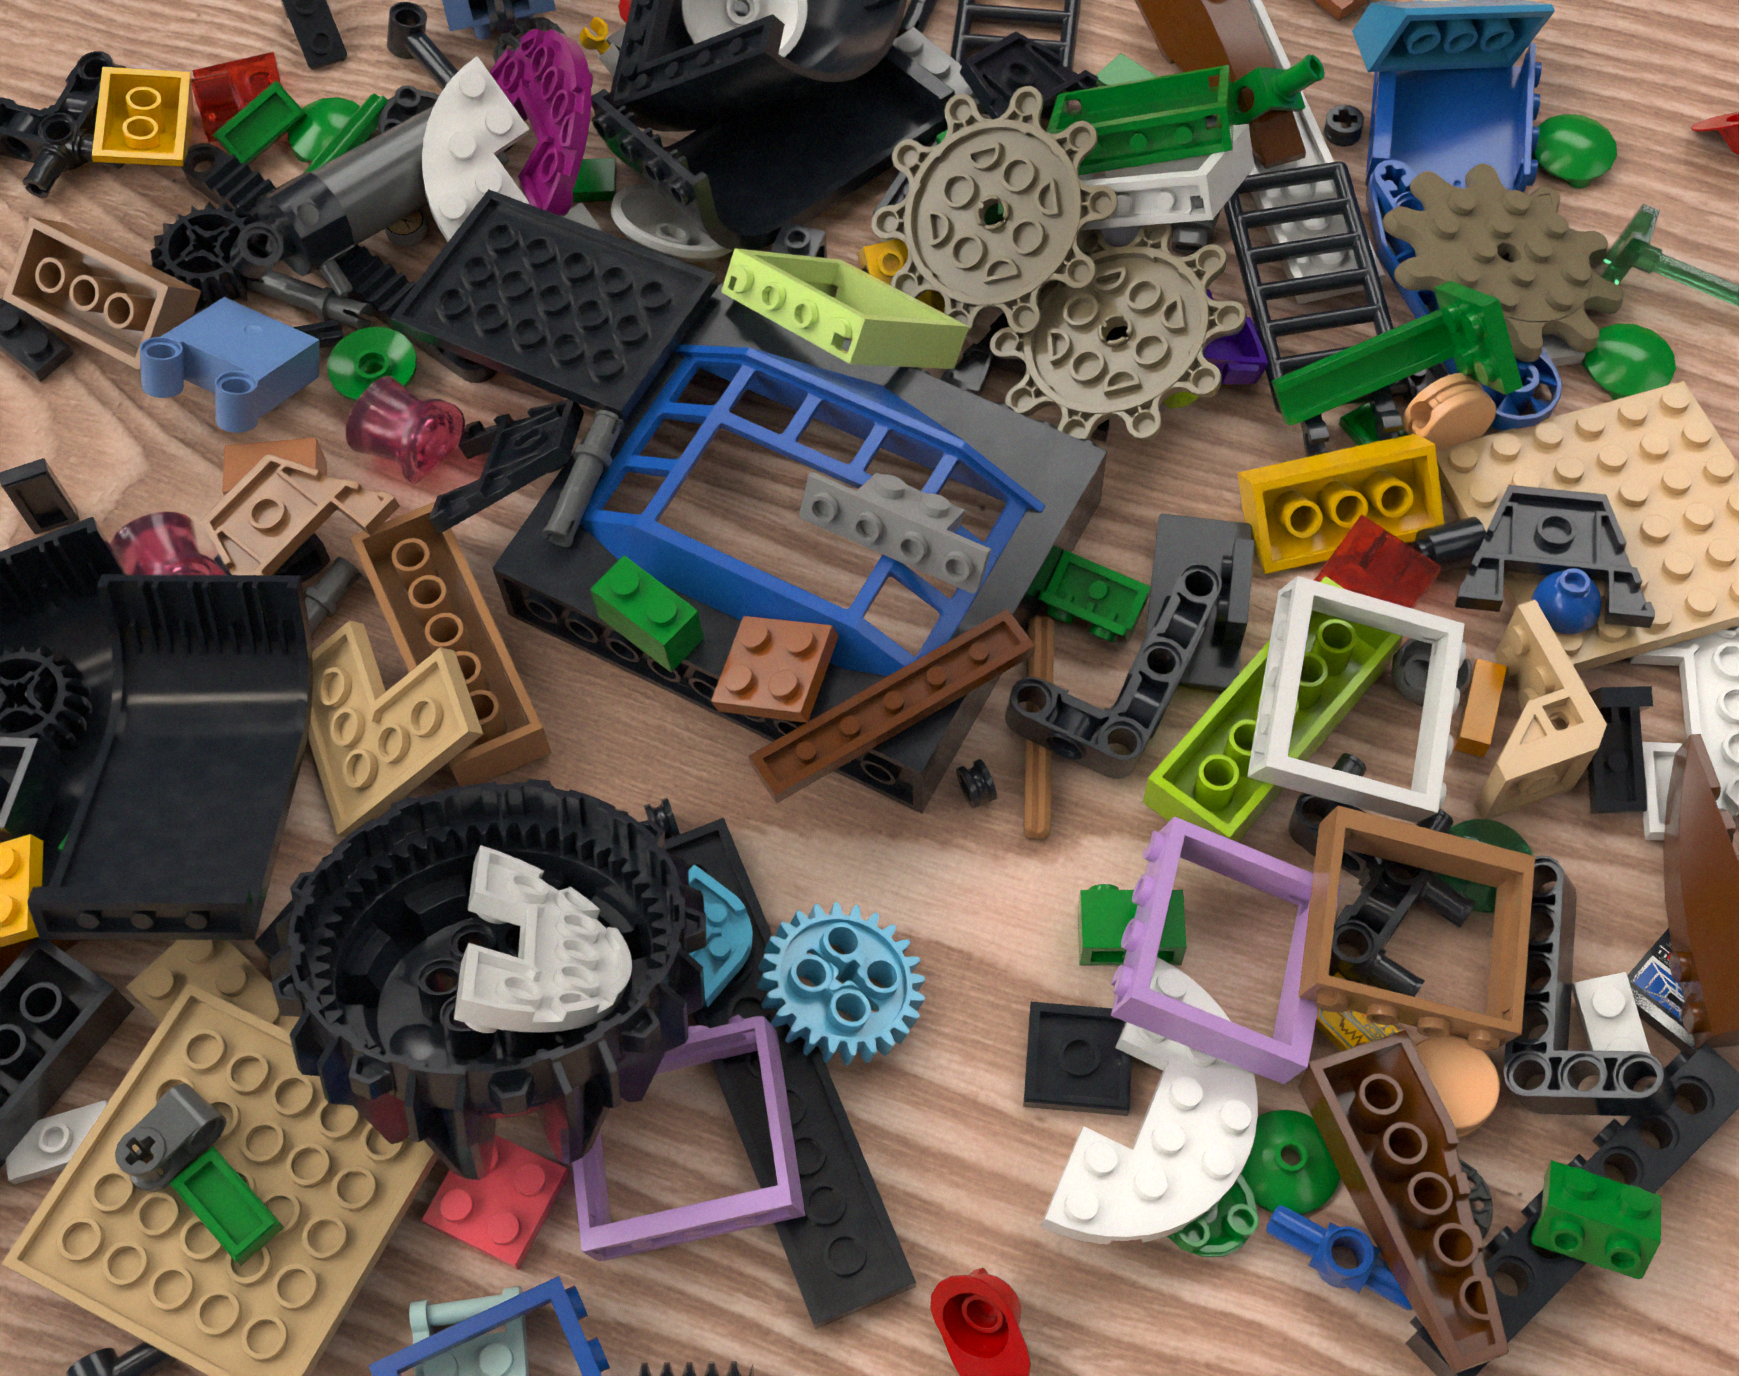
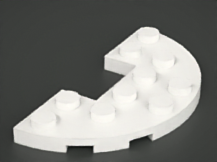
M478 56L463 66L441 92L428 119L423 140L422 172L425 194L431 213L447 242L488 189L529 204L526 197L496 157V155L528 135L529 128ZM582 202L571 208L568 214L563 216L602 231Z
M1739 626L1629 657L1630 664L1679 666L1686 739L1691 734H1701L1721 786L1720 796L1716 801L1718 808H1724L1731 812L1733 818L1739 814ZM1642 742L1647 811L1643 812L1645 840H1664L1666 802L1673 760L1676 751L1681 747L1682 743Z
M480 845L473 865L468 911L477 913L479 917L490 923L504 924L508 922L520 926L518 957L468 943L461 961L454 1020L465 1022L473 1030L482 1033H494L497 1029L518 1032H557L587 1026L606 1017L620 1003L632 971L631 954L620 931L617 928L611 927L606 929L597 920L600 909L572 887L557 890L541 879L543 870Z
M1158 957L1156 958L1149 989L1230 1021L1215 1000L1193 979ZM1126 1022L1115 1048L1163 1070L1132 1149L1087 1127H1083L1077 1137L1040 1227L1079 1241L1110 1244L1112 1240L1129 1241L1142 1239V1243L1183 1230L1187 1224L1214 1208L1232 1187L1243 1170L1255 1137L1258 1099L1253 1072Z

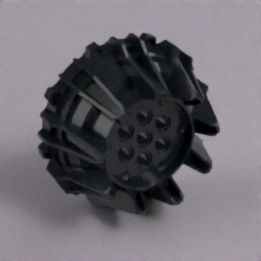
M529 779L526 782H514V784H497L492 782L445 789L442 793L431 796L424 795L416 799L410 796L392 803L388 813L376 820L371 819L336 845L332 852L322 858V861L314 871L302 872L298 875L290 887L295 905L294 909L277 923L276 932L281 950L270 958L269 968L280 1016L300 1017L289 1034L297 1068L302 1075L320 1077L324 1098L329 1104L353 1106L390 1144L404 1142L409 1135L411 1141L421 1142L424 1140L454 1174L463 1178L480 1180L489 1173L497 1118L515 1117L537 1112L557 1159L563 1164H571L583 1158L592 1149L609 1108L620 1106L621 1098L629 1103L642 1101L665 1053L687 1042L689 1037L687 1015L703 1008L705 1003L703 966L690 955V953L706 947L704 896L700 890L689 886V872L686 860L666 852L665 831L652 820L638 822L627 811L616 809L615 806L578 791L571 789L565 791L554 788L551 782L547 780ZM480 845L505 853L543 870L541 879L557 890L572 887L600 909L597 920L606 929L611 927L617 928L620 931L631 954L632 971L620 1003L610 1014L593 1024L557 1032H518L497 1029L494 1033H482L473 1030L465 1022L454 1020L461 961L468 943L518 957L520 926L508 922L504 924L490 923L479 917L477 913L468 911L473 865Z

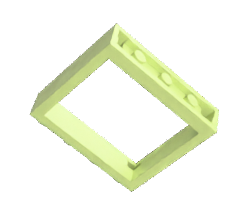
M734 249L721 290L723 294L849 364L954 369L969 326L839 259ZM845 338H852L847 352L842 349Z

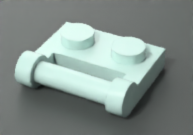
M521 1286L503 1288V1293L500 1295L433 1305L430 1304L429 1300L411 1302L409 1315L413 1333V1344L434 1335L433 1327L459 1323L523 1293ZM525 1315L507 1323L506 1332L481 1335L415 1366V1376H529Z

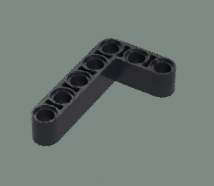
M1548 856L1535 857L1522 1034L1505 1044V1082L1526 1109L1538 1114L1641 1117L1661 1115L1673 1105L1676 1090L1674 1083L1656 1057L1641 1051L1568 1050L1577 895L1575 887L1557 860ZM1556 882L1549 891L1538 893V890L1544 884ZM1553 929L1549 937L1544 940H1535V937L1542 930ZM1551 976L1550 981L1544 987L1531 989L1537 979ZM1539 1025H1548L1546 1032L1536 1039H1528L1532 1029ZM1535 1075H1545L1544 1081L1539 1087L1525 1090L1526 1083L1530 1078ZM1593 1075L1600 1076L1599 1082L1594 1088L1587 1091L1578 1090L1583 1079ZM1647 1076L1656 1077L1652 1088L1644 1092L1633 1091L1634 1085L1641 1078Z

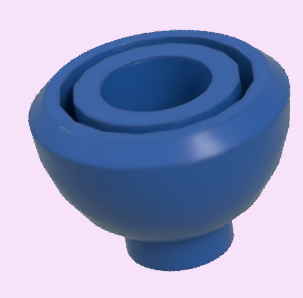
M1575 568L1548 575L1537 585L1531 597V601H1537L1553 631L1564 634L1581 633L1593 627L1599 619L1602 607L1600 592L1595 583L1584 571Z

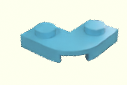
M694 864L688 871L689 886L700 890L704 896L706 947L692 952L690 955L703 966L704 1005L709 1007L747 961L752 948L753 931L746 907L741 900Z

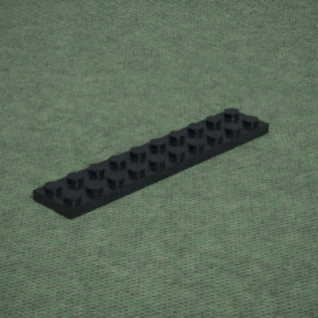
M721 818L666 839V852L686 860L688 871L695 864L741 900L746 907L753 931V943L747 961L709 1007L704 1005L703 1008L692 1013L696 1025L714 1028L728 1024V1020L737 1015H740L743 1019L764 1016L771 1024L778 1009L762 1008L761 1004L769 991L758 989L757 984L764 973L758 967L764 954H767L764 949L773 935L725 819ZM784 1024L774 1028L777 1030L805 1216L776 1222L774 1225L814 1328L818 1329L916 1287V1281L826 1063L823 1061L819 1047L815 1046L808 1055L803 1054L805 1039L798 1037L790 1043L786 1042L785 1039L791 1028L788 1024ZM758 1051L711 1060L760 1189L778 1185Z

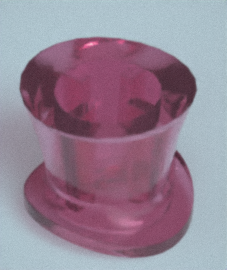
M385 376L372 383L356 401L347 420L346 440L353 451L397 462L401 466L404 479L411 484H416L431 473L456 447L465 429V417L456 405L441 399L422 401L396 378Z
M157 512L135 519L123 526L115 534L110 544L127 575H225L214 560L200 554L194 523L190 517L182 513Z

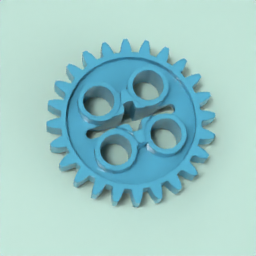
M834 902L828 915H826L819 904H814L808 917L800 910L796 911L790 924L783 921L775 934L776 937L771 936L764 949L767 954H764L758 967L764 973L757 987L758 989L769 991L761 1005L765 1009H778L771 1022L773 1027L788 1024L791 1028L785 1039L786 1042L790 1043L798 1037L805 1039L803 1054L808 1055L815 1046L822 1048L824 1062L828 1063L836 1051L840 1052L844 1064L850 1065L858 1051L865 1063H869L876 1054V1049L886 1056L895 1045V1042L901 1044L910 1032L908 1028L912 1029L920 1014L917 1010L924 1002L925 996L917 991L925 982V977L912 972H914L919 964L920 958L904 956V952L911 942L908 939L895 942L891 938L896 929L894 924L887 926L883 930L877 927L879 921L878 913L875 912L866 921L861 919V911L858 905L853 907L849 915H843L839 902ZM830 945L839 946L846 954L834 951ZM798 977H805L811 980L815 987L804 985ZM869 978L880 981L885 988L873 985ZM837 1011H845L850 1014L854 1022L844 1020Z

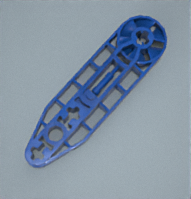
M1385 160L1376 166L1370 176L1366 191V205L1369 210L1378 258L1415 319L1429 314L1425 305L1428 306L1431 312L1440 309L1436 294L1431 290L1411 291L1405 289L1396 281L1394 271L1397 266L1409 258L1416 257V252L1409 243L1395 238L1386 232L1382 225V220L1389 211L1399 206L1418 211H1424V208L1410 190V183L1416 177L1411 168L1399 160ZM1386 239L1391 245L1392 249L1394 250L1396 256L1393 254L1392 250L1388 246ZM1542 348V353L1538 360L1527 363L1515 358L1523 388L1505 395L1481 384L1483 390L1489 394L1496 405V415L1490 425L1493 428L1504 431L1512 428L1519 429L1535 426L1548 419L1554 412L1561 397L1562 381L1557 368L1544 348ZM1454 358L1442 362L1449 375L1458 373ZM1538 383L1548 385L1551 400H1537L1533 398ZM1531 402L1536 414L1521 416Z

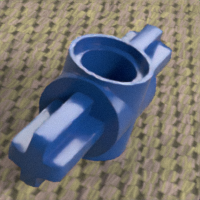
M1279 1205L1274 1210L1266 1228L1268 1235L1309 1256L1311 1260L1308 1266L1315 1269L1327 1284L1336 1288H1349L1358 1294L1365 1287L1405 1310L1413 1309L1386 1261L1378 1257L1380 1249L1372 1244L1364 1232L1350 1226L1339 1227L1332 1222L1325 1229L1282 1205ZM1335 1246H1344L1350 1249L1356 1256L1357 1268L1345 1269L1340 1267L1334 1261L1331 1249Z

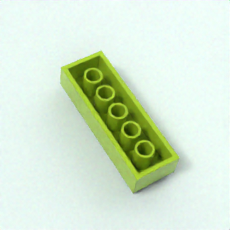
M1326 576L1321 581V583L1342 588ZM1311 610L1288 757L1306 762L1311 758L1390 665L1393 655L1399 649L1404 636ZM1270 640L1148 777L1143 803L1168 822L1175 816L1239 842L1285 788L1247 777Z

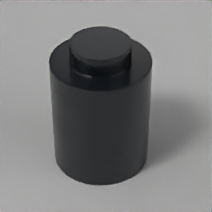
M1474 516L1419 530L1415 541L1411 544L1412 559L1419 569H1423L1430 576L1470 566L1485 538L1486 530L1481 521Z

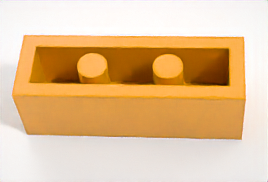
M1476 659L1471 671V682L1467 686L1454 750L1485 757L1492 741L1507 669L1506 665Z

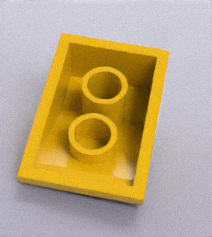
M102 67L92 150L93 162L184 166L192 140L194 118L190 72Z

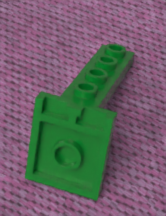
M1448 281L1434 287L1439 310L1272 380L1271 382L1284 423L1287 425L1301 423L1451 358H1454L1458 373H1463L1464 376L1471 374L1475 381L1505 395L1523 388L1500 300L1453 281Z

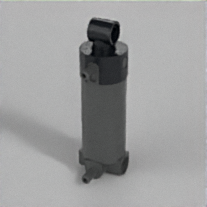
M434 106L311 172H305L258 197L256 207L261 223L248 224L241 230L230 251L234 268L248 278L258 279L270 273L276 263L283 260L294 272L302 276L308 275L315 270H320L338 297L343 298L353 291V287L336 263V260L349 254L355 245L429 205L423 180L422 150L427 122ZM504 151L496 155L503 167L510 161ZM256 243L261 245L265 249L267 257L256 258L252 256L247 249V244Z

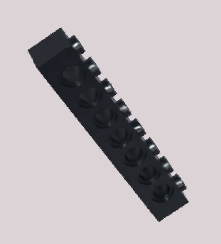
M1707 1043L1693 1056L1683 1049L1664 1069L1675 1085L1676 1095L1683 1096L1691 1102L1694 1114L1684 1112L1674 1100L1670 1109L1658 1116H1632L1623 1126L1614 1118L1592 1140L1600 1149L1588 1161L1578 1154L1568 1166L1581 1168L1590 1173L1608 1178L1604 1171V1165H1613L1624 1175L1626 1185L1637 1186L1655 1194L1739 1108V1072ZM1649 1083L1641 1092L1652 1088V1085ZM1640 1129L1653 1133L1660 1143V1149H1653L1647 1146L1641 1139ZM1543 1190L1521 1211L1528 1221L1516 1233L1506 1225L1484 1247L1492 1256L1485 1263L1487 1276L1493 1282L1507 1343L1587 1263L1554 1252L1553 1259H1548L1540 1256L1534 1250L1531 1241L1532 1232L1541 1215ZM1496 1272L1506 1273L1515 1280L1518 1287L1517 1296L1506 1295L1498 1289L1494 1279ZM1416 1315L1409 1322L1417 1332L1405 1344L1437 1376H1476L1490 1362L1488 1361L1454 1374L1419 1317Z

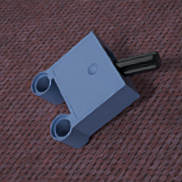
M223 297L164 335L149 338L140 344L141 388L150 396L169 398L183 391L184 380L215 394V422L218 427L228 432H247L257 426L260 417L319 377V349L336 346L344 338L341 324L337 320L290 327Z

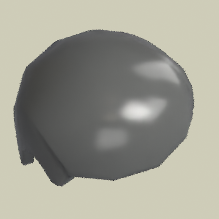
M1410 638L1393 655L1392 678L1395 687L1406 700L1423 707L1432 644ZM1464 659L1463 664L1458 669L1456 688L1459 689L1460 694L1471 682L1472 664L1469 659Z

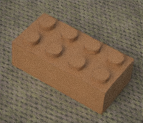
M30 217L2 299L140 370V344L149 338L160 337L193 316L201 291L67 223Z

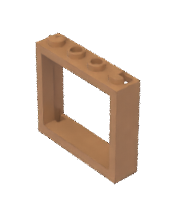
M1337 806L1319 823L1298 997L1315 1001L1316 1006L1325 1011L1345 1012L1351 1010L1367 1014V1020L1376 1024L1395 1025L1403 1023L1417 1027L1418 1033L1428 1037L1443 1038L1454 1035L1467 1039L1468 1045L1476 1049H1499L1500 1046L1522 1034L1535 856ZM1343 848L1497 888L1486 1015L1329 976Z

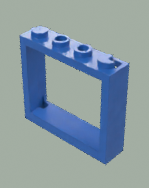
M560 1276L368 1365L372 1376H402L401 1373L552 1303L582 1376H601V1372L610 1368L598 1338L595 1337L587 1341L578 1320L588 1315L576 1286L574 1285L565 1290Z

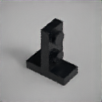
M1652 686L1600 687L1589 693L1607 723L1599 748L1587 766L1590 813L1647 811L1640 712L1653 707Z

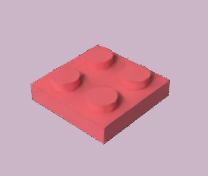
M495 1135L492 1162L487 1176L480 1180L466 1179L454 1174L449 1169L421 1221L426 1226L519 1270L570 1173L566 1167Z

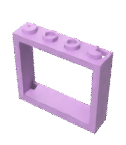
M1174 816L1159 832L1155 830L1152 832L1150 844L1143 851V859L1148 860L1146 872L1139 878L1132 896V902L1137 904L1135 918L1131 919L1128 923L1121 941V947L1127 950L1124 963L1118 967L1111 982V985L1115 986L1114 994H1116L1111 1016L1284 1085L1308 1068L1318 1014V1007L1315 1001L1298 997L1313 873ZM1180 858L1298 905L1273 1038L1149 989ZM1339 884V889H1338L1337 906H1338V900H1339L1340 889H1341V885H1340V884Z
M740 1015L730 1018L728 1024L714 1028L702 1025L688 1027L689 1037L687 1042L666 1052L655 1074L711 1062L714 1059H724L758 1051L778 1185L611 1223L601 1131H599L592 1149L583 1158L572 1163L581 1250L583 1253L600 1262L805 1216L777 1030L764 1016L743 1019Z

